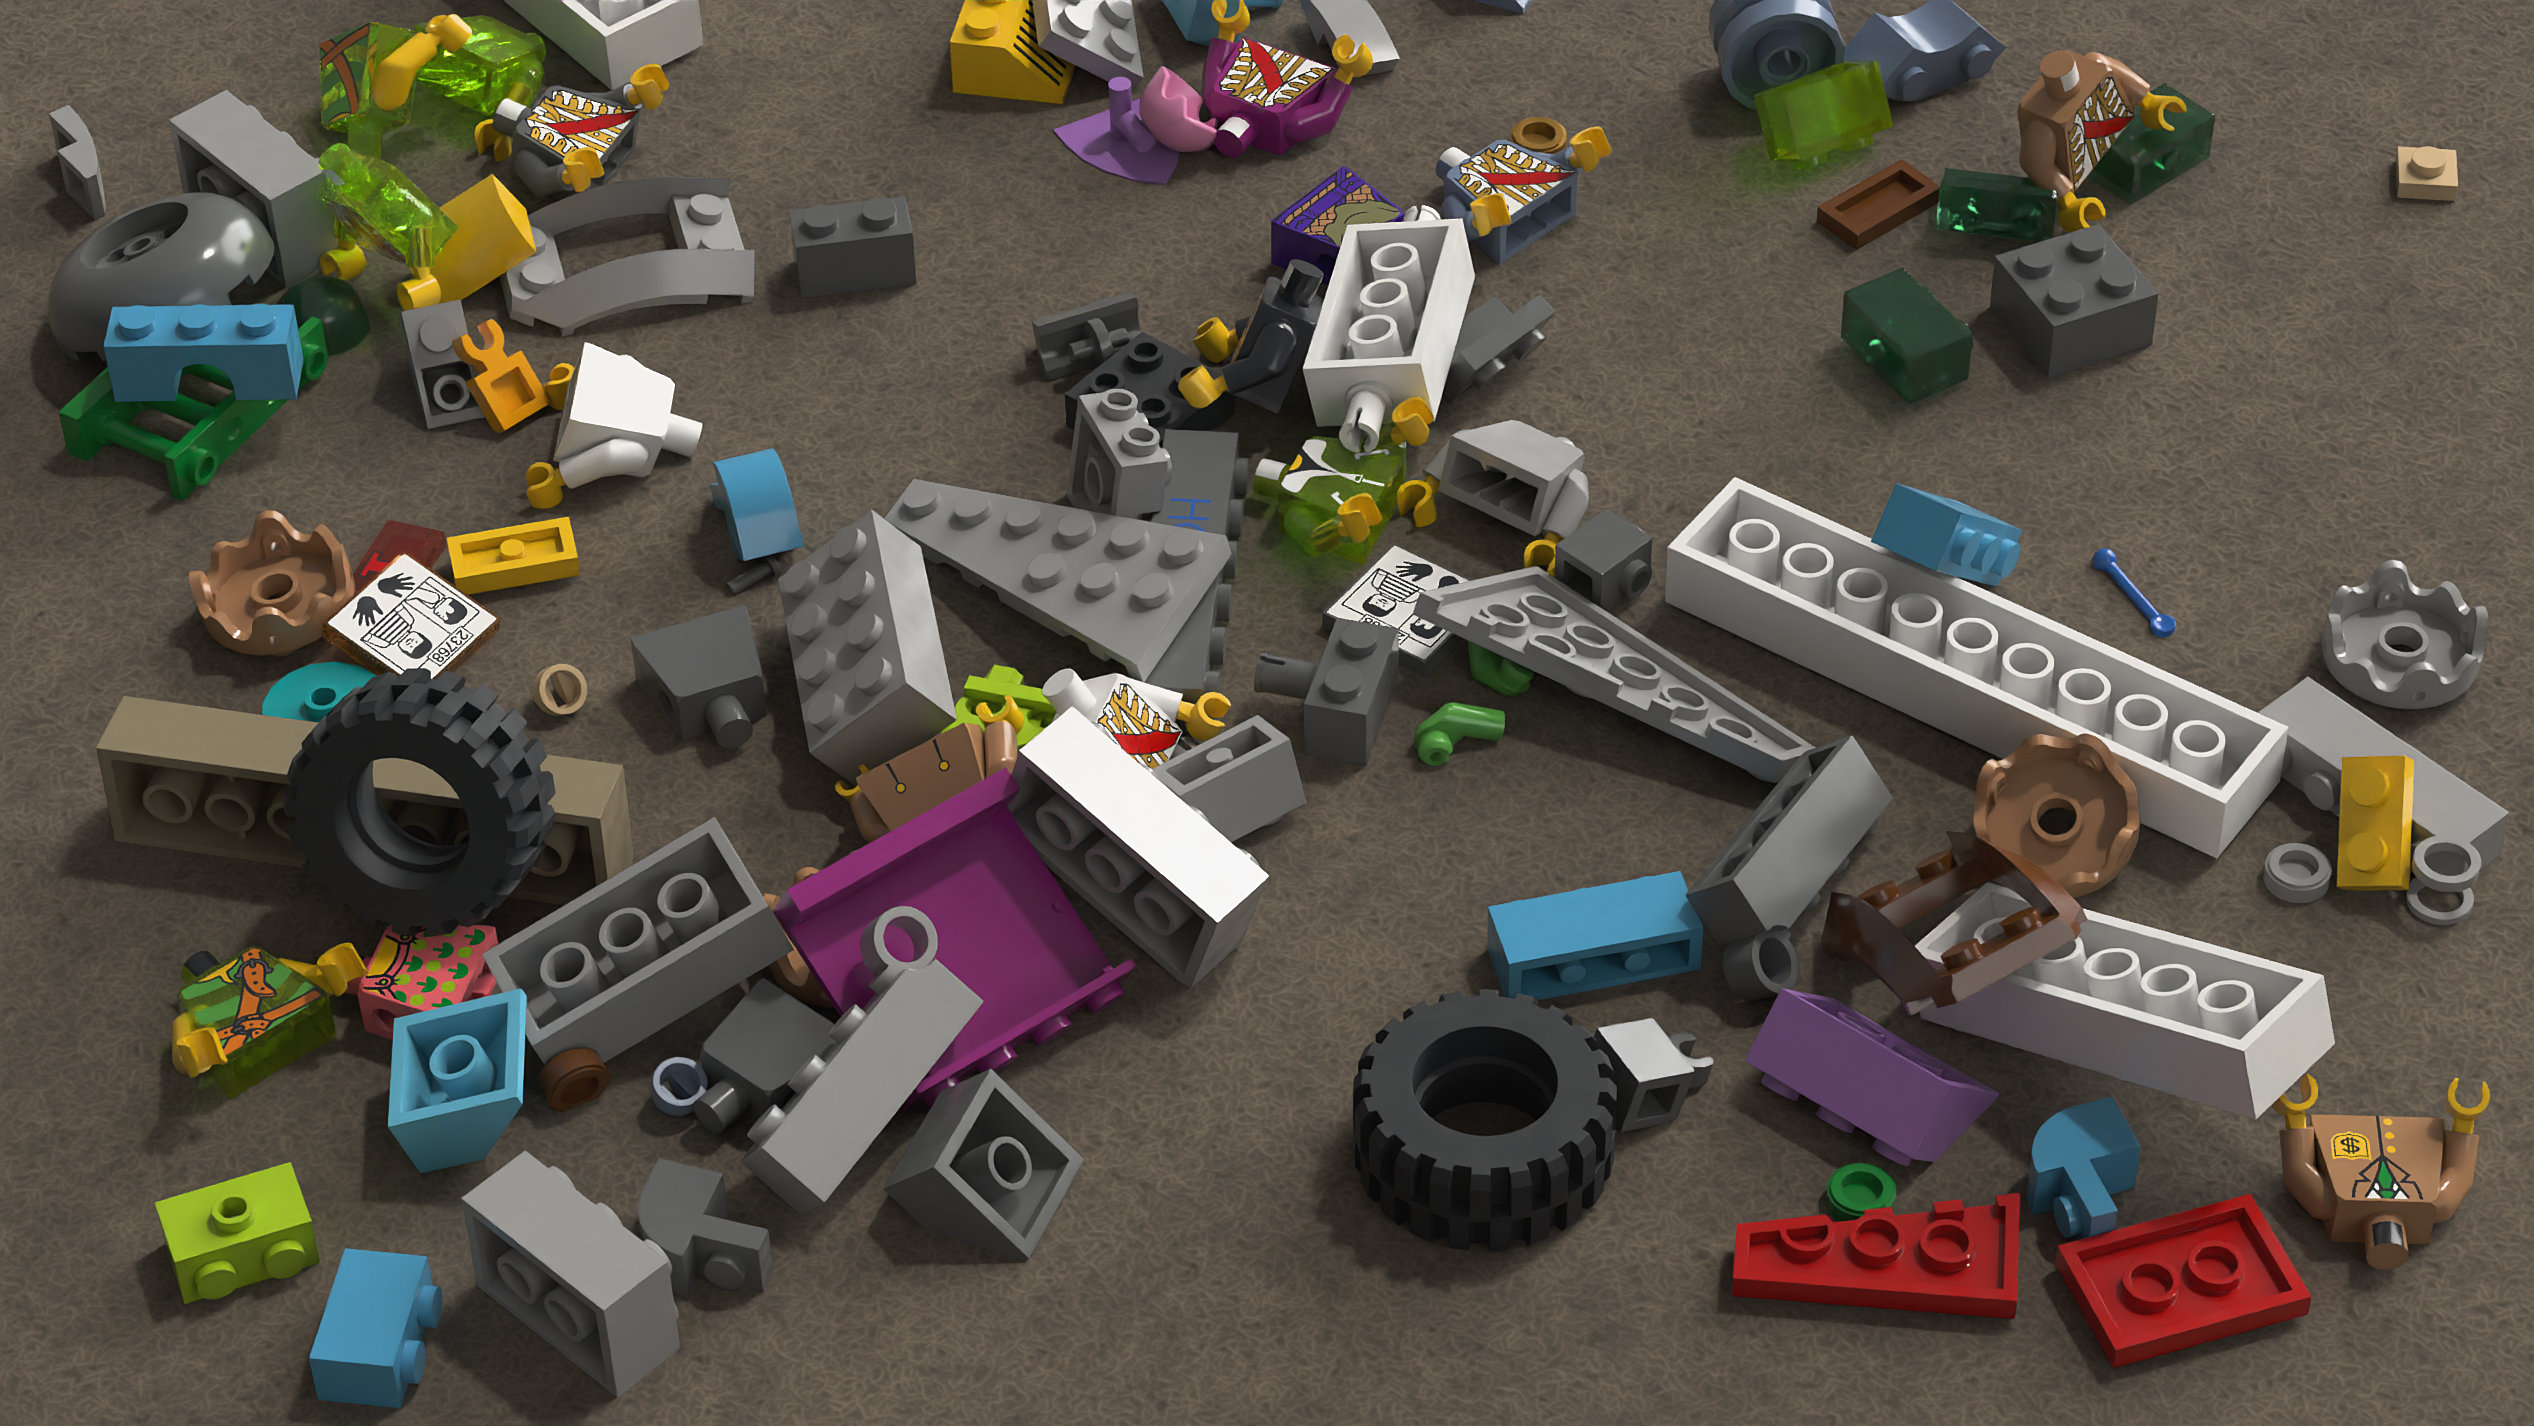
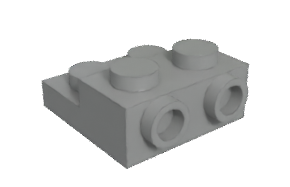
M1110 389L1103 393L1078 396L1066 494L1074 508L1142 520L1141 514L1162 511L1165 485H1169L1172 480L1171 459L1167 450L1159 447L1160 435L1158 431L1149 426L1144 413L1137 411L1138 399L1130 391Z

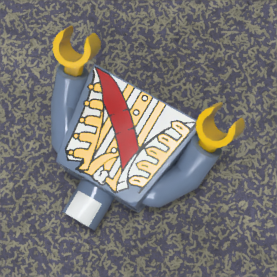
M1595 126L1579 132L1570 140V147L1556 154L1533 152L1507 140H1496L1471 157L1457 148L1447 149L1439 158L1435 170L1436 175L1444 181V202L1441 206L1443 219L1462 218L1467 242L1473 241L1494 261L1501 264L1576 214L1578 174L1594 170L1599 164V158L1606 157L1612 153L1602 128Z

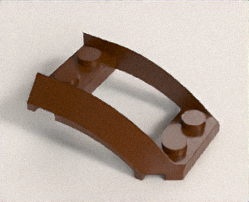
M1946 831L1957 854L1953 856L1951 850H1945L1924 859L1915 866L1918 875L1897 887L1894 881L1890 880L1868 889L1858 897L1832 892L1821 944L1829 955L1839 951L1841 957L1853 960L1871 971L1897 996L1907 1014L1913 1015L1934 1003L1937 1008L1959 1003L2077 939L2081 932L2079 924L2088 920L2083 908L2050 875L2030 860L1972 834ZM1988 880L2009 888L2032 906L2004 919L1999 924L2002 933L1980 944L1978 939L1974 938L1948 949L1940 956L1943 965L1936 969L1932 967L1919 950L1899 930V928Z

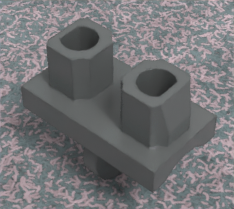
M1132 292L1111 298L1106 297L1090 302L1088 305L1057 314L1052 313L1032 321L1040 368L1046 380L1050 381L1093 367L1098 368L1141 333L1138 318L1139 306L1137 297Z

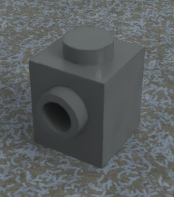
M1605 509L1556 545L1555 578L1608 612L1625 598L1638 597L1648 586L1652 577V537L1644 533L1638 526L1628 523L1608 509Z

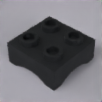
M1141 332L1065 393L1066 426L1072 430L1075 429L1078 396L1103 393L1110 389H1124L1137 397V411L1144 413L1149 426L1158 431L1160 435L1159 447L1163 448L1165 429L1209 431L1218 428L1235 414V395L1225 391L1204 408L1191 406L1178 389L1179 381L1201 365L1204 366L1213 380L1222 374L1156 338Z

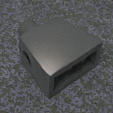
M745 605L630 638L638 685L682 740L713 732L720 746L735 748L743 745L751 737L753 726L750 720L767 715L762 671Z
M762 978L702 1045L700 1057L702 1069L707 1077V1089L693 1103V1109L699 1121L709 1131L720 1134L742 1115L756 1123L772 1105L775 1104L782 1110L795 1094V1091L788 1086L794 1074L814 1054L823 1059L836 1043L828 1036L835 1024Z

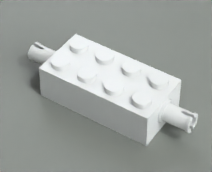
M1422 205L1417 221H1415L1418 212L1417 206H1412L1406 211L1403 222L1347 225L1319 320L1303 366V373L1317 427L1342 426L1339 432V439L1342 445L1352 452L1360 453L1361 444L1365 436H1367L1364 445L1365 453L1375 449L1379 441L1381 425L1394 423L1392 420L1394 409L1410 397L1417 396L1422 398L1434 415L1432 422H1435L1475 278L1462 218L1441 220L1439 214L1433 208Z

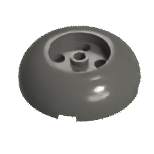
M205 192L182 193L156 199L135 207L92 232L62 262L53 278L48 294L47 313L51 331L60 349L66 356L80 361L87 355V352L97 351L102 361H106L104 342L112 307H131L136 305L147 307L192 306L199 304L207 306L232 305L226 294L243 280H245L246 284H255L272 260L274 254L273 240L255 213L242 203L219 194Z

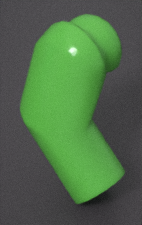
M1467 640L1470 672L1474 680L1504 696H1516L1527 691L1535 671Z
M1456 702L1445 704L1417 727L1413 745L1418 751L1420 760L1431 766L1446 763L1449 760L1448 755L1453 751V746L1464 736L1498 742L1502 737L1505 727L1504 711Z

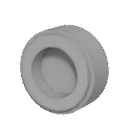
M2288 843L2274 848L2268 854L2265 861L2263 879L2268 890L2276 897L2293 903H2307L2321 898L2327 892L2332 867L2327 856L2317 848L2302 843Z

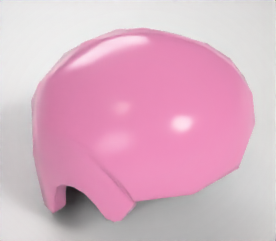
M1161 66L1144 89L1140 98L1139 114L1143 125L1159 143L1170 150L1189 153L1203 152L1214 144L1218 120L1212 118L1208 122H1201L1199 120V111L1203 103L1202 97L1173 71Z

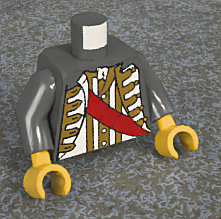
M651 63L638 68L630 77L631 84L623 85L607 93H583L559 85L551 86L531 109L510 99H504L495 113L492 126L495 131L513 138L510 165L513 173L521 178L535 197L542 199L553 197L559 201L586 190L607 185L636 149L639 113L642 104L648 110L657 108L663 100L661 91H666L670 86L660 65Z

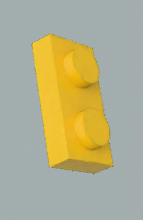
M569 517L447 537L456 590L464 596L580 575L578 555Z
M2405 755L2342 757L2337 887L2343 890L2355 891L2409 890L2414 780L2413 759Z

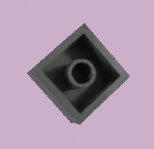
M2097 224L1996 255L1994 259L1990 308L2045 375L2052 377L2152 345L2159 293L2103 228Z

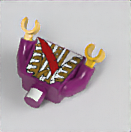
M1214 0L1211 11L1219 27L1217 38L1210 39L1202 72V95L1204 107L1211 113V119L1216 118L1218 120L1214 140L1217 149L1227 157L1237 158L1251 145L1280 156L1296 143H1302L1330 133L1336 126L1354 87L1349 85L1352 78L1361 77L1372 68V53L1365 43H1362L1357 53L1349 58L1353 54L1355 43L1347 34L1340 36L1332 47V55L1339 65L1338 70L1243 37L1237 44L1234 42L1235 35L1242 33L1250 23V15L1244 1L1240 0L1239 9L1234 16L1224 18L1227 8L1226 0Z

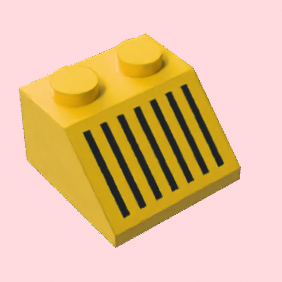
M1032 0L964 1L950 40L953 93L1063 104L1076 65L1038 46Z

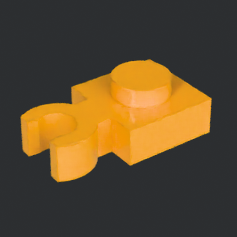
M490 319L477 326L479 333L484 338L483 350L474 346L468 334L452 340L456 355L463 362L474 365L478 375L465 383L491 428L500 433L550 404L551 400L522 351H518L508 357L502 350L504 347L502 329L493 319Z

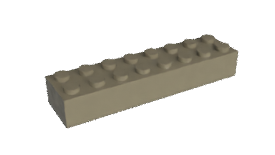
M123 696L96 747L115 841L303 868L302 865L308 858L303 849L295 851L292 846L287 829L296 819L295 817H287L284 812V792L292 785L287 777L291 761L302 749V741L318 723ZM547 755L540 768L541 772L550 771L554 779L556 794L548 802L555 810L553 828L544 839L546 847L539 859L508 897L566 905L629 868L632 863L634 851L623 765ZM399 758L374 760L373 783L376 794L388 816L401 829L420 840L432 844L459 845L469 841L468 819L463 804L453 788L440 775L426 766L410 760Z

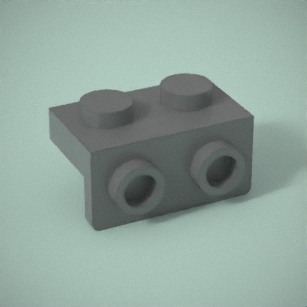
M1539 294L1513 314L1496 297L1490 298L1468 314L1462 321L1442 395L1452 402L1474 385L1479 390L1487 387L1506 369L1504 364L1513 356L1519 361L1525 359L1545 341L1546 336L1541 330L1556 311Z

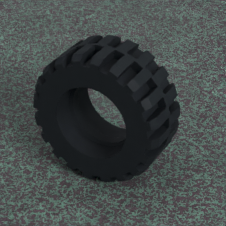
M407 668L398 678L396 674L391 672L372 677L363 687H355L344 696L302 741V749L293 757L287 773L289 782L292 785L284 792V812L287 817H295L296 819L287 831L294 850L303 849L308 858L302 865L314 883L321 879L329 887L331 892L327 897L341 909L346 904L360 911L358 920L376 928L383 921L391 923L392 932L396 934L415 936L422 926H426L427 934L432 936L450 934L459 924L460 926L471 927L485 919L493 908H499L537 862L546 847L544 839L553 828L555 810L548 802L556 794L554 779L550 771L541 772L540 765L547 758V755L539 739L528 740L522 731L527 724L526 720L515 708L507 713L495 703L499 697L497 693L484 685H481L476 691L464 686L466 678L462 675L444 671L436 680L431 679V671L426 668ZM386 758L410 760L424 765L440 775L453 788L463 804L468 819L469 841L459 845L432 844L420 840L401 829L388 816L376 794L373 783L374 760Z
M1479 989V996L1462 997L1461 992L1457 991L1442 994L1439 997V1003L1428 1006L1424 1000L1403 1012L1402 1022L1394 1018L1375 1034V1042H1372L1364 1049L1358 1061V1074L1354 1077L1353 1155L1355 1168L1361 1172V1184L1366 1193L1375 1202L1381 1200V1211L1396 1224L1401 1225L1405 1220L1411 1222V1233L1430 1242L1434 1240L1436 1235L1449 1239L1448 1246L1454 1249L1470 1251L1471 1243L1489 1244V1252L1509 1250L1511 1241L1524 1239L1527 1246L1549 1238V1228L1554 1225L1561 1231L1565 1230L1581 1218L1582 1207L1589 1209L1597 1202L1604 1192V1182L1611 1176L1614 1163L1617 1086L1613 1083L1614 1071L1608 1056L1600 1049L1598 1050L1599 1042L1581 1024L1573 1028V1018L1553 1005L1548 1010L1538 1006L1536 998L1517 993L1515 999L1499 997L1498 990ZM1493 1102L1517 1108L1537 1121L1523 1129L1508 1134L1475 1136L1451 1130L1433 1120L1432 1117L1446 1109L1461 1104Z

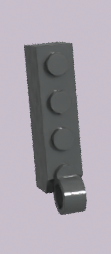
M1853 735L1805 751L1685 895L1718 946L1727 944L1723 954L1725 978L1732 991L1746 1002H1757L1777 996L1782 988L1791 990L1794 987L1798 977V960L1795 950L1789 941L1791 936L1790 926L1798 916L1806 913L1819 902L1821 898L1818 893L1828 879L1836 876L1848 866L1850 859L1847 855L1857 843L1875 832L1879 825L1876 819L1893 799Z

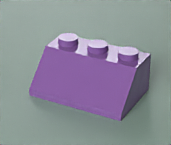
M1783 988L1779 992L1745 1059L1749 1064L1765 1072L1761 1080L1763 1085L1795 1101L1798 1100L1800 1094L1806 1096L1820 1105L1816 1113L1819 1118L1848 1133H1853L1856 1126L1876 1137L1872 1146L1874 1150L1905 1166H1909L1912 1159L1935 1162L1999 1095L1993 1089L1834 998Z

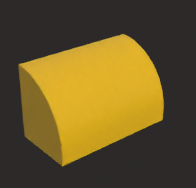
M493 174L397 234L403 256L413 264L412 227H427V251L430 274L435 277L441 289V299L438 304L463 300L537 253L526 208Z

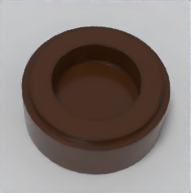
M581 1047L563 1052L548 1062L539 1074L538 1086L552 1109L567 1111L599 1098L609 1083L610 1074L596 1050Z

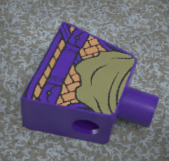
M1342 166L1271 220V263L1287 270L1291 260L1297 259L1308 262L1323 272L1324 276L1321 283L1329 285L1347 225L1403 222L1404 214L1389 199L1350 169Z

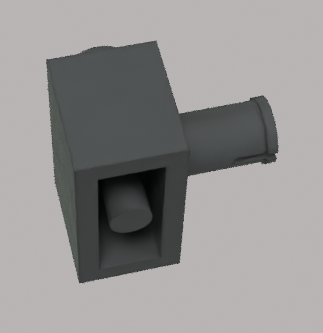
M1337 617L1322 657L1317 658L1315 663L1262 652L1255 670L1254 691L1305 700V755L1367 766L1398 682L1399 628Z

